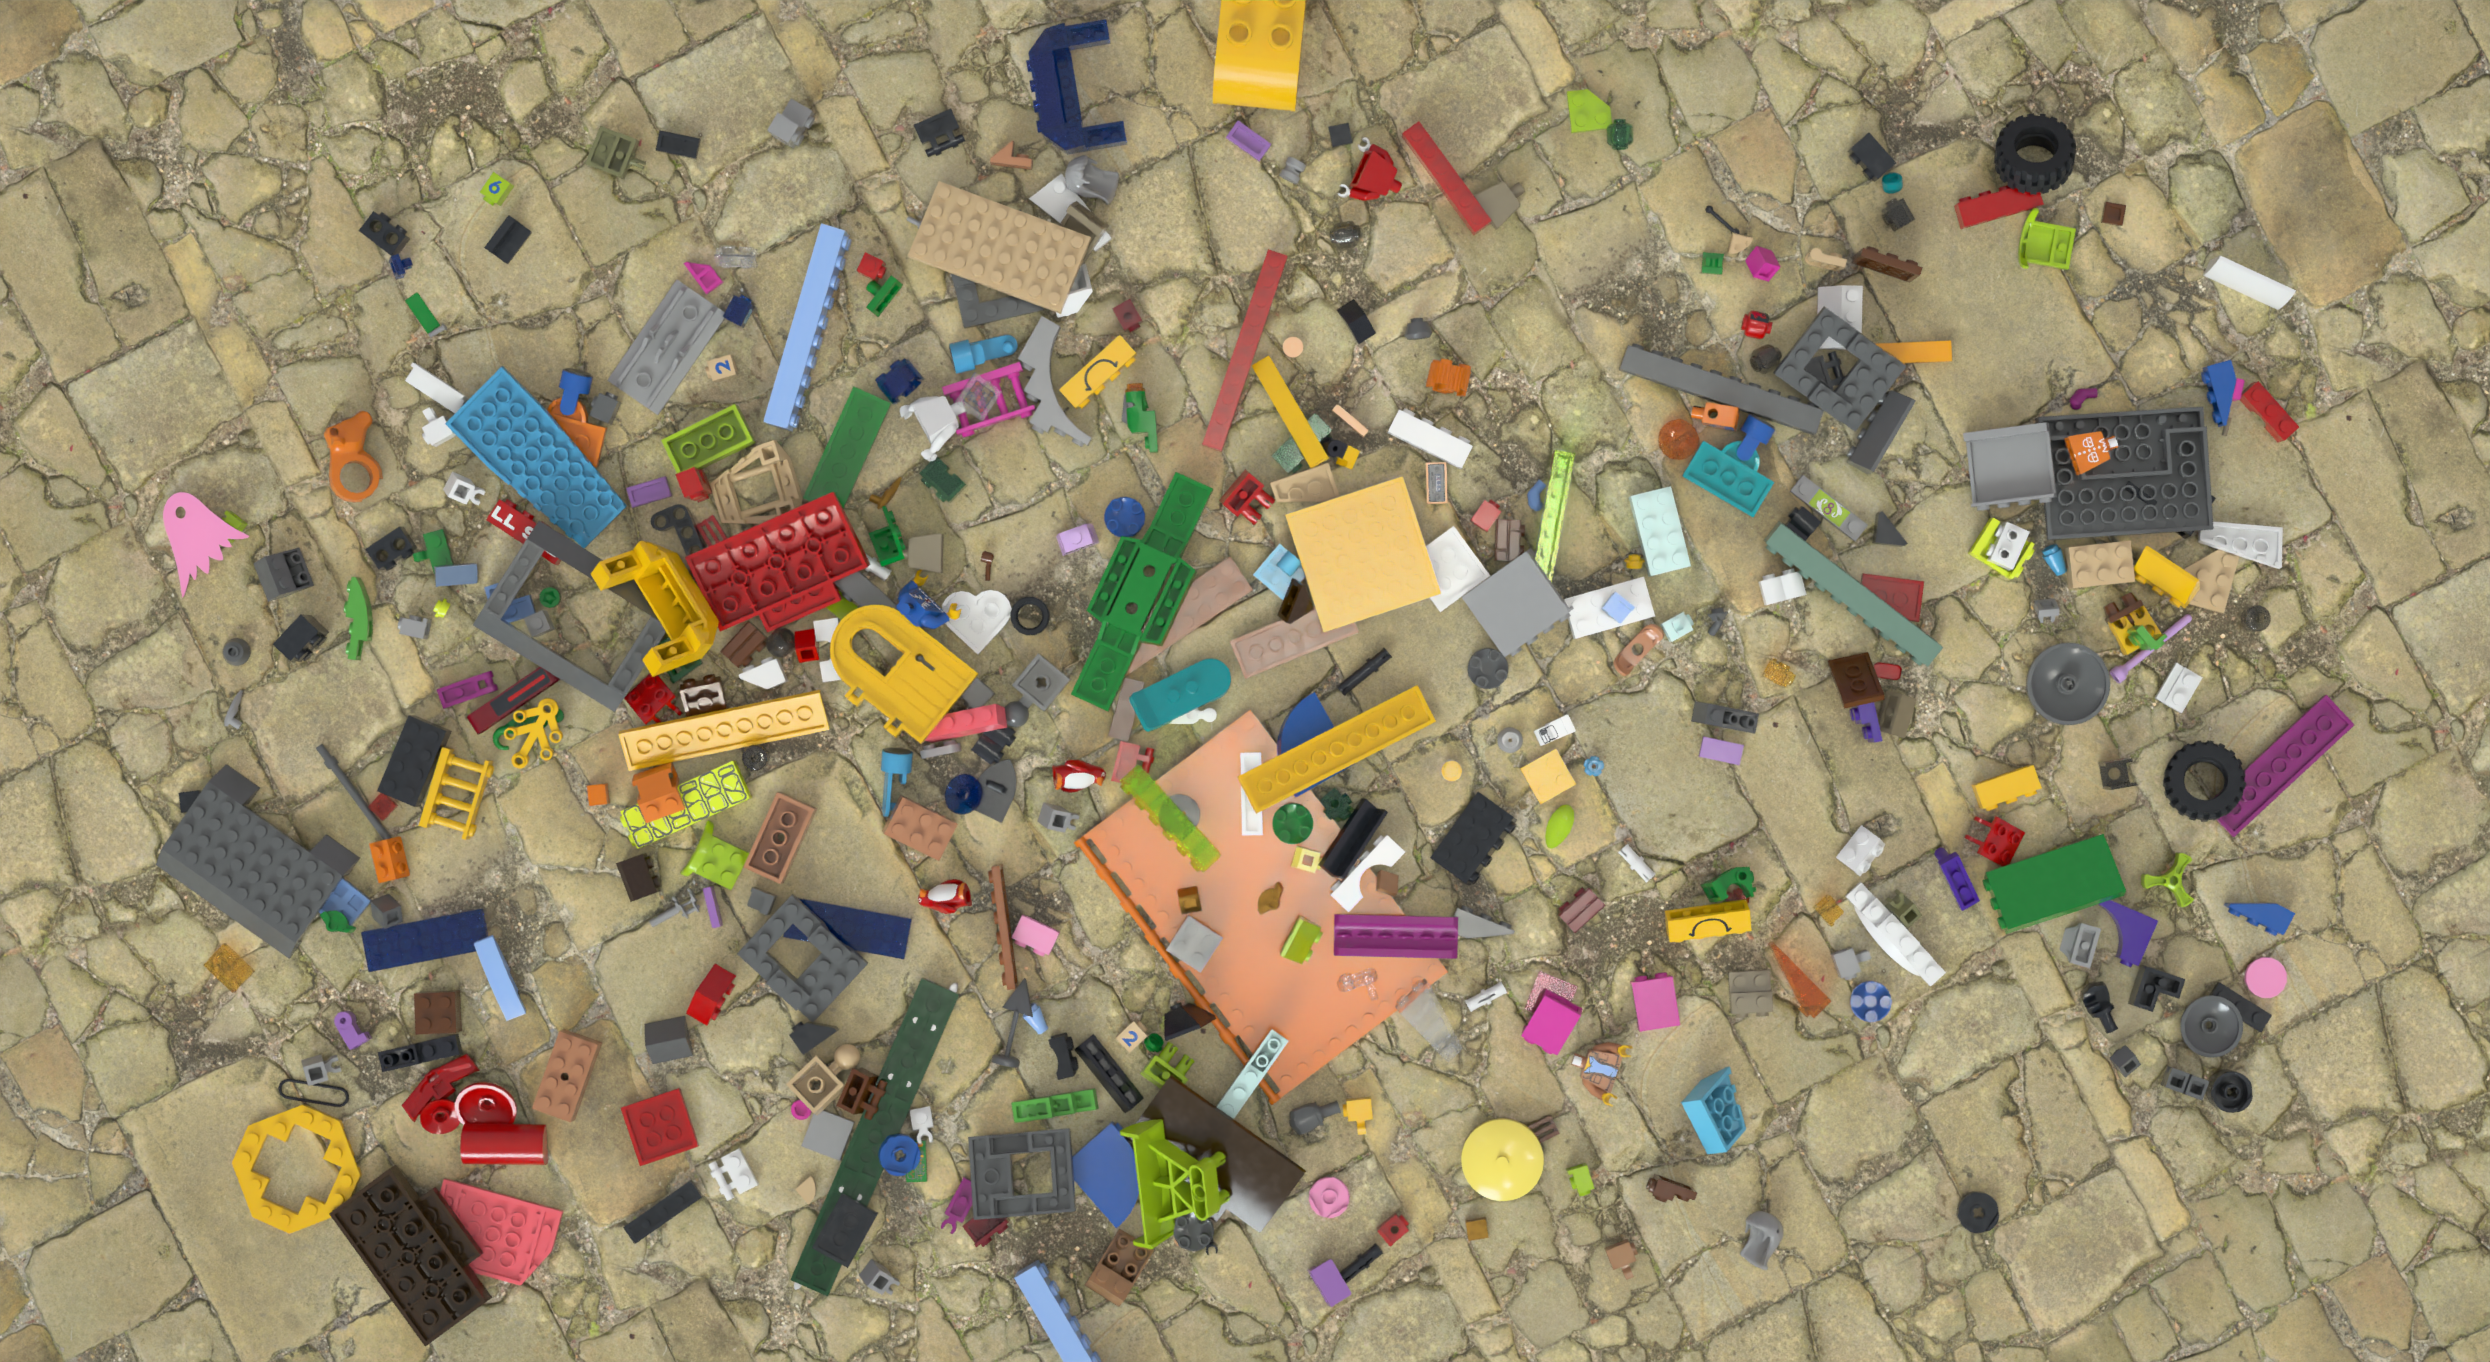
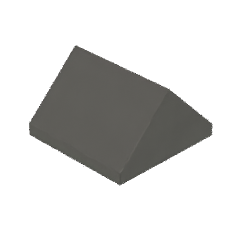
M685 1016L644 1024L645 1047L652 1064L693 1056Z

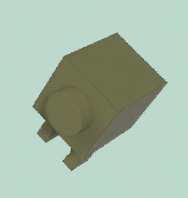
M1896 889L1894 891L1896 896L1893 899L1888 897L1886 899L1888 903L1885 907L1908 929L1922 914L1911 900Z

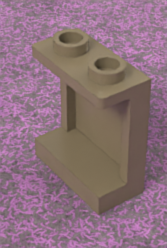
M1076 201L1069 205L1066 210L1067 214L1059 226L1091 237V242L1081 264L1083 265L1109 225Z

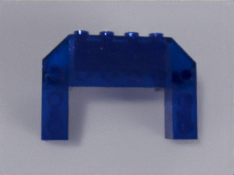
M1106 19L1068 26L1065 23L1045 28L1028 52L1029 60H1026L1028 72H1032L1033 80H1029L1031 93L1035 92L1036 100H1033L1035 113L1038 112L1039 120L1036 121L1038 133H1042L1044 139L1067 155L1128 145L1123 121L1083 127L1071 50L1111 44Z

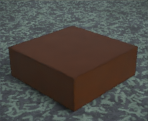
M2105 202L2101 223L2123 226L2126 205Z

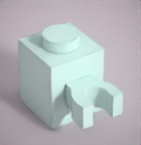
M1681 612L1660 625L1669 642H1673L1693 631L1692 625L1694 623L1689 614L1685 615L1684 612Z

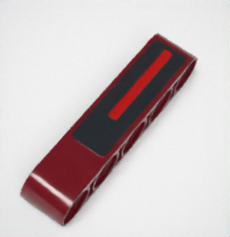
M539 667L466 718L479 735L557 683L560 678Z

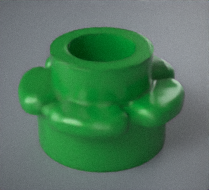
M1152 1033L1144 1039V1044L1148 1051L1160 1052L1162 1050L1164 1041L1160 1035Z

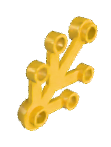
M545 698L539 702L538 707L527 710L519 709L514 713L513 718L518 723L523 722L527 717L539 715L534 723L519 727L511 726L504 731V736L508 740H513L518 735L530 732L521 750L512 756L511 761L514 767L521 769L529 763L528 753L537 737L542 749L540 757L543 760H549L553 757L554 751L550 748L544 729L546 720L551 729L550 740L553 743H558L563 738V733L559 730L555 717L559 707L554 699ZM546 705L550 706V712L545 711L544 707ZM517 713H522L523 719H519ZM508 730H512L514 736H509ZM553 733L559 734V739H555ZM545 750L550 752L549 757L544 755ZM516 758H521L523 763H517Z

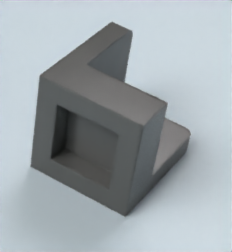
M752 887V893L747 906L759 910L764 915H770L777 895L757 887Z
M390 894L370 901L372 917L384 929L403 922L401 905Z

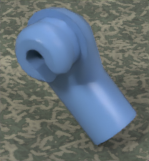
M1538 480L1527 494L1528 505L1534 511H1540L1543 508L1540 493L1546 485L1541 480Z

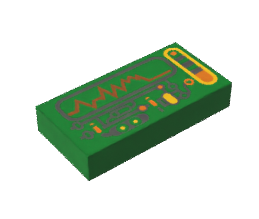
M914 1140L920 1149L921 1156L917 1167L906 1174V1182H927L926 1140H921V1145L917 1140Z

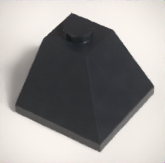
M1179 1002L1170 1006L1171 1010L1164 1014V1038L1168 1041L1200 1029L1215 1020L1216 1017L1214 1014L1191 1003L1182 1005Z

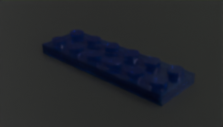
M798 898L826 924L833 935L855 951L905 959L912 918ZM794 924L789 927L783 936L784 938L809 942L807 940L808 937Z
M482 908L394 925L386 929L379 928L363 931L361 936L368 972L476 952L474 942L488 937Z

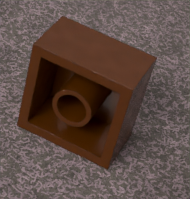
M460 990L414 993L415 1035L458 1033L462 1031Z

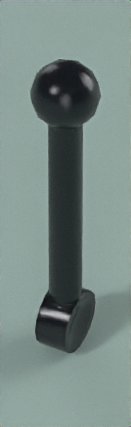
M1709 205L1705 208L1706 213H1711L1717 220H1719L1726 228H1728L1731 231V235L1732 232L1737 234L1740 233L1737 228L1734 229L1733 227H1731L1724 219H1722L1715 211H1713L1712 206Z

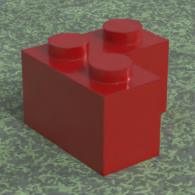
M714 964L695 991L686 1014L706 1026L711 1020L715 1021L726 1001L725 995L730 996L736 986L733 984L736 975Z

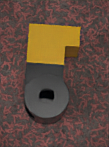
M1331 437L1322 438L1320 444L1326 454L1331 457H1337L1336 464L1352 470L1360 451Z

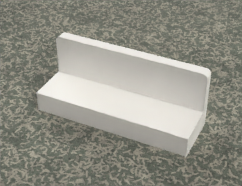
M416 363L411 364L413 369L405 381L453 413H456L469 399Z

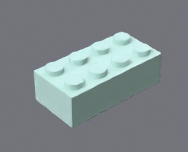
M1671 486L1630 496L1629 501L1648 577L1690 567L1691 564Z

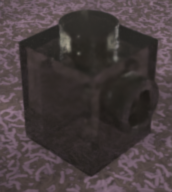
M1894 198L1885 203L1887 207L1882 210L1884 213L1882 218L1887 226H1891L1894 232L1915 220L1904 198L1900 200Z

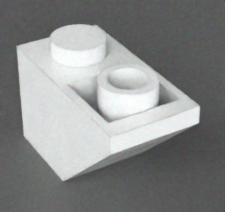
M773 657L762 660V665L754 667V665L743 668V673L739 674L740 679L765 689H772L788 682L780 660L777 658L773 660Z

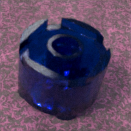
M906 358L901 361L899 359L890 366L891 370L887 374L882 373L875 380L879 389L893 405L900 402L898 399L900 396L906 398L921 385V381L924 380L920 372Z

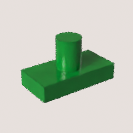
M892 275L883 286L872 280L867 285L866 290L874 295V298L866 308L879 317L902 288L903 284Z

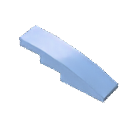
M491 935L474 942L486 977L506 1021L526 1014V1009L518 995V988L510 974V968L494 936Z

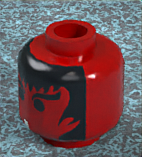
M1751 310L1748 314H1744L1741 330H1744V335L1747 337L1763 339L1766 334H1770L1773 322H1769V315L1767 313Z

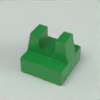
M1703 252L1701 274L1722 275L1724 254Z

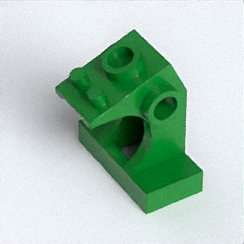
M1750 867L1730 868L1715 878L1700 884L1710 903L1728 898L1729 896L1726 891L1731 884L1739 886L1746 898L1754 897L1753 892H1756V887L1752 886L1754 875L1750 871Z

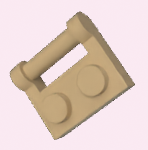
M1819 248L1812 249L1804 258L1805 263L1810 266L1835 272L1843 270L1847 259L1842 258L1843 255L1837 253L1823 254Z

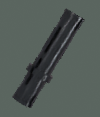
M1383 648L1374 657L1368 658L1363 666L1337 685V688L1346 696L1347 693L1374 671L1378 672V668L1392 658V656Z
M1376 1243L1363 1254L1360 1253L1354 1262L1340 1272L1345 1283H1348L1365 1268L1368 1269L1375 1259L1384 1254Z

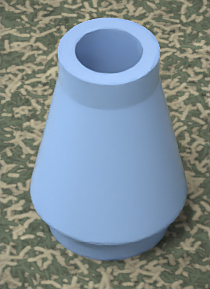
M1032 1003L1033 1017L1024 1014L1022 1017L1039 1035L1045 1032L1048 1026L1040 1006Z

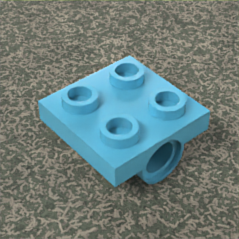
M1281 544L1275 548L1253 574L1282 600H1284L1292 578L1300 583L1305 578L1300 560Z

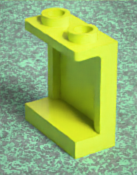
M1989 518L1968 554L2008 579L2018 578L2024 569L2022 564L2025 559L2029 560L2033 555L2035 544L2026 540L2013 570H2007L1987 561L1988 555H1986L1990 544H1994L1997 538L1994 535L2000 524V521L1997 519Z

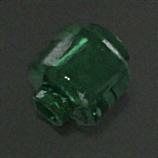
M1615 119L1614 123L1607 126V144L1613 150L1628 149V146L1633 144V126L1626 123V119Z

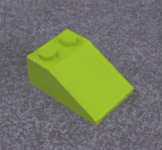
M1299 915L1280 951V956L1303 964L1304 960L1308 962L1313 953L1310 948L1314 942H1319L1323 934L1320 931L1321 926Z

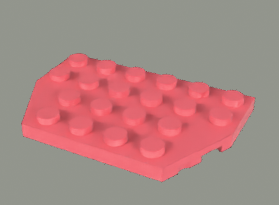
M447 1178L443 1180L440 1191L441 1195L483 1251L482 1255L469 1263L471 1269L476 1274L521 1286L553 1251L563 1211Z

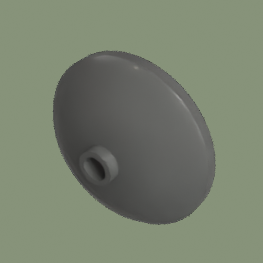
M2208 995L2197 998L2186 1007L2180 1021V1032L2185 1044L2193 1052L2204 1057H2220L2231 1052L2238 1045L2243 1034V1020L2239 1010L2232 1002L2220 996ZM2210 1021L2211 1027L2207 1029L2205 1024Z

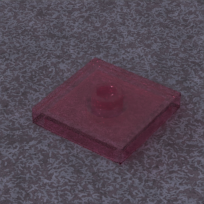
M1539 971L1524 1009L1534 1013L1546 989L1572 1002L1578 986Z

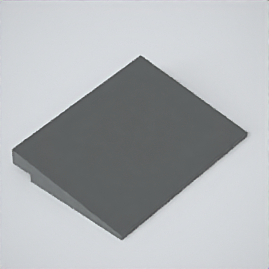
M2203 407L2035 418L2036 424L2049 423L2057 497L2052 498V502L2044 503L2047 540L2214 529L2207 426L2204 424ZM2099 431L2102 432L2104 439L2115 436L2118 448L2108 451L2110 459L2076 476L2064 438ZM2130 481L2140 488L2139 495L2143 500L2155 499L2157 504L2155 506L2152 504L2147 505L2136 497V489L2131 485H2126V483ZM2124 488H2130L2133 491V494H2131ZM2143 491H2144L2146 494H2148L2151 498H2146V497L2143 495Z

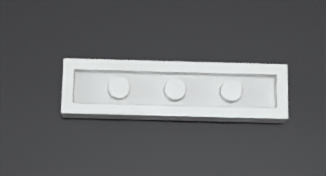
M1240 753L1241 775L1261 765V753ZM1241 786L1242 835H1263L1262 811L1257 814L1255 813Z

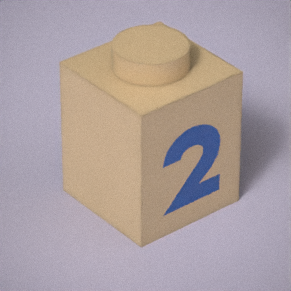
M731 354L707 361L708 367H705L708 379L712 378V381L715 383L739 376L734 356Z
M1133 1020L1116 1036V1039L1130 1053L1148 1036L1146 1033L1148 1028L1141 1021L1137 1023Z

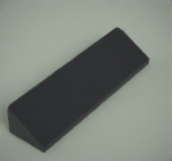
M1094 1034L1075 1048L1079 1057L1124 1113L1130 1111L1144 1099Z

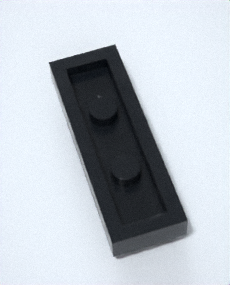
M2217 982L2210 995L2220 996L2232 1002L2239 1010L2243 1022L2258 1032L2263 1031L2272 1017L2271 1014L2220 982Z

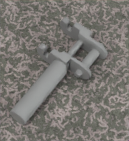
M690 887L687 888V891L690 893L691 899L680 905L677 898L673 896L672 900L675 901V906L650 919L649 922L652 927L678 914L680 910L683 912L682 916H685L687 919L689 918L688 915L692 912H700V906L695 903L698 900ZM692 903L694 907L686 911L684 907Z

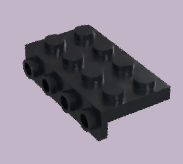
M1477 792L1430 858L1468 886L1475 884L1480 878L1482 868H1486L1493 859L1491 856L1495 850L1498 851L1505 842L1503 839L1516 828L1517 819L1480 792Z

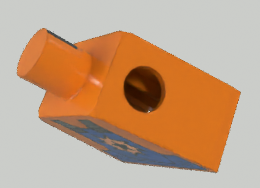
M1706 402L1705 407L1693 406L1691 418L1702 419V423L1705 426L1736 432L1740 410L1738 407ZM1711 413H1718L1716 418H1710Z

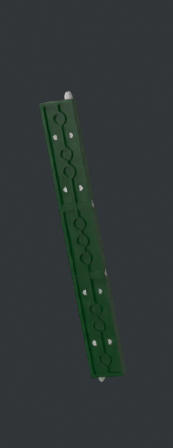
M921 978L875 1084L877 1086L880 1079L887 1081L886 1093L884 1097H881L878 1104L879 1109L876 1114L874 1113L872 1120L864 1118L867 1111L864 1109L790 1279L795 1282V1290L803 1285L825 1296H829L842 1264L816 1251L812 1247L842 1193L868 1207L878 1180L884 1170L878 1157L880 1146L887 1136L899 1134L909 1109L960 996V993H957V983H953L947 989L929 979ZM871 1093L870 1098L868 1100L869 1103L871 1102L874 1093Z

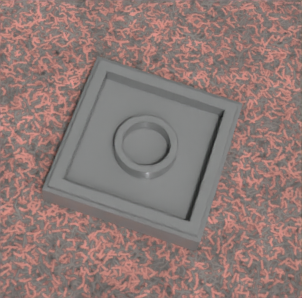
M823 1110L818 1116L813 1114L801 1146L840 1161L855 1121Z

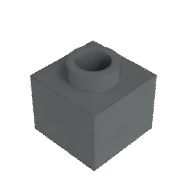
M2126 1045L2116 1050L2110 1057L2115 1068L2125 1078L2141 1065L2136 1055Z

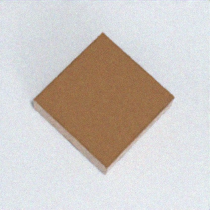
M1383 870L1378 871L1376 891L1391 896L1397 895L1399 875Z

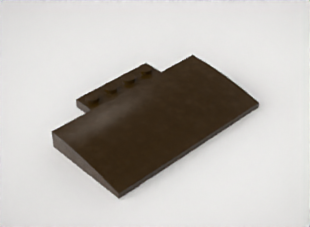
M1170 1075L1136 1122L1162 1119L1165 1139L1198 1161L1204 1157L1210 1158L1216 1152H1222L1225 1155L1226 1162L1217 1167L1216 1171L1219 1191L1223 1189L1228 1191L1230 1200L1221 1205L1217 1213L1209 1217L1215 1222L1218 1221L1227 1209L1260 1233L1306 1172L1305 1169L1172 1075ZM1126 1137L1129 1141L1133 1143V1139L1131 1137ZM1188 1177L1185 1181L1190 1184V1178Z
M397 1165L389 1168L329 1213L424 1346L430 1344L492 1298L469 1266V1263L482 1255L483 1251L438 1189L434 1187L419 1197Z

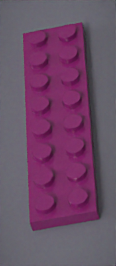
M2327 695L2322 696L2244 769L2246 786L2241 800L2229 814L2220 817L2217 822L2231 837H2235L2354 726L2353 722Z

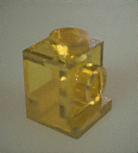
M1771 658L1762 677L1783 688H1786L1787 685L1791 686L1796 677L1793 672L1789 671L1791 667L1782 662L1776 664L1777 659Z

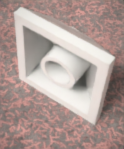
M1086 264L1080 266L1062 313L1056 312L1058 318L1077 313L1093 292Z

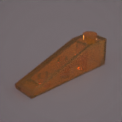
M1770 941L1768 945L1796 1002L1800 1005L1799 1011L1806 1017L1810 1015L1812 1018H1815L1831 1000L1774 942Z

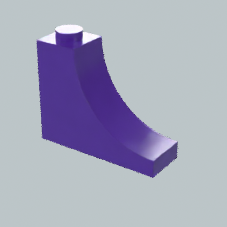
M2112 900L2099 903L2098 905L2109 913L2117 927L2119 943L2115 957L2121 959V964L2130 968L2132 965L2139 966L2158 920Z

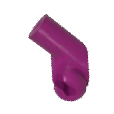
M2097 388L2076 390L2070 397V407L2078 410L2082 407L2081 404L2085 399L2097 398Z

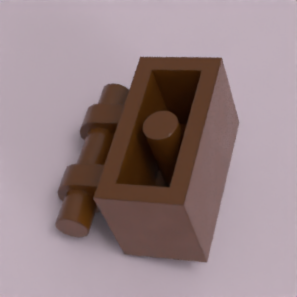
M862 1067L852 1068L836 1106L853 1115L863 1114L865 1109L867 1111L864 1118L872 1120L874 1113L876 1114L879 1109L878 1104L881 1097H884L886 1093L885 1088L888 1082L880 1079L876 1086L878 1075ZM871 1093H874L871 1102L869 1103L868 1100L870 1098Z

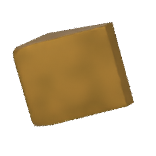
M1197 886L1177 890L1182 914L1202 911Z
M1485 1217L1465 1220L1468 1241L1489 1238Z

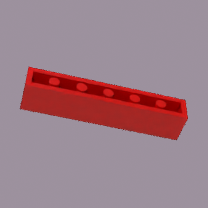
M1418 121L1404 131L1402 138L1471 233L1476 235L1490 225L1492 221L1422 124Z

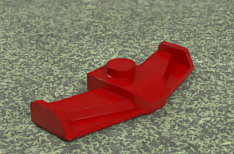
M468 1054L436 1069H432L425 1075L401 1106L410 1119L415 1122L423 1107L431 1102L433 1098L436 1100L446 1099L456 1091L451 1083L474 1072H478L480 1069Z

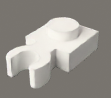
M931 1107L910 1110L913 1131L919 1130L917 1135L918 1143L922 1144L921 1139L925 1135L929 1137V1142L932 1143L933 1136L928 1131L929 1128H934Z

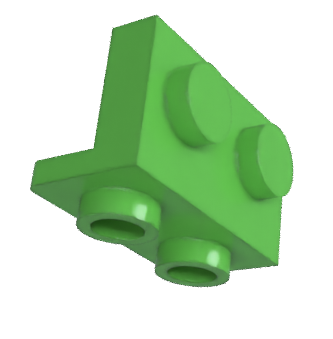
M2143 625L2132 626L2127 630L2130 635L2128 636L2129 640L2133 645H2138L2141 650H2157L2165 644L2163 640L2167 638L2165 633L2156 634L2152 637Z

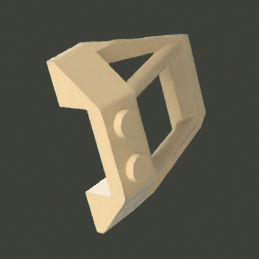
M776 440L756 446L748 455L737 461L738 463L732 468L727 469L710 483L722 523L760 524L802 505L803 497L791 458ZM760 458L761 466L739 472ZM772 471L780 499L741 511L733 482ZM776 509L777 515L755 516Z

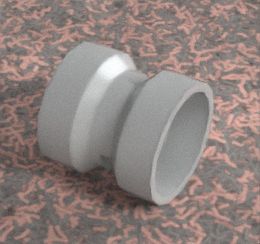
M1288 157L1286 167L1281 170L1279 176L1293 184H1298L1300 180L1299 175L1301 172H1304L1306 165L1297 159Z

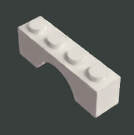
M1380 835L1373 843L1375 847L1371 852L1366 850L1359 858L1361 862L1356 867L1353 865L1347 877L1342 882L1338 880L1330 888L1333 891L1330 895L1348 912L1363 898L1359 882L1364 871L1377 864L1392 867L1405 853L1388 835L1385 837Z

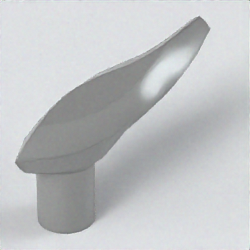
M242 690L237 693L231 703L224 720L225 726L230 724L239 729L242 725L241 721L234 718L238 712V706L243 693Z

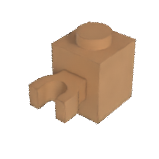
M1625 1239L1605 1247L1604 1249L1613 1270L1621 1267L1626 1280L1633 1278L1634 1276L1629 1264L1636 1261L1635 1255L1638 1254L1634 1243L1630 1244Z

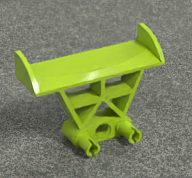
M1162 1119L1139 1122L1120 1130L1121 1136L1133 1139L1144 1235L1133 1240V1245L1153 1249L1174 1235L1176 1217L1194 1212L1199 1220L1205 1221L1217 1213L1221 1205L1230 1200L1228 1191L1224 1189L1219 1191L1216 1168L1226 1162V1157L1222 1152H1216L1210 1158L1204 1157L1200 1161L1196 1160L1165 1139ZM1188 1177L1190 1178V1184L1185 1181Z

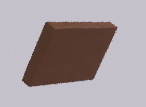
M1868 652L1828 660V667L1844 709L1885 700L1884 692Z

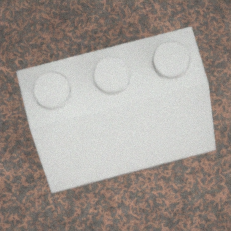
M1839 285L1818 287L1817 314L1825 306L1862 333L1863 286ZM1828 337L1819 348L1846 350L1845 347L1831 337Z

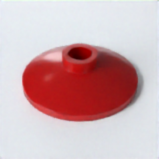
M437 1099L426 1104L420 1113L422 1127L432 1134H446L456 1129L460 1121L455 1113V1102L448 1099Z

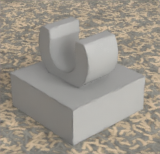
M2034 600V608L2040 623H2043L2044 617H2049L2051 622H2054L2055 616H2059V606L2056 600Z

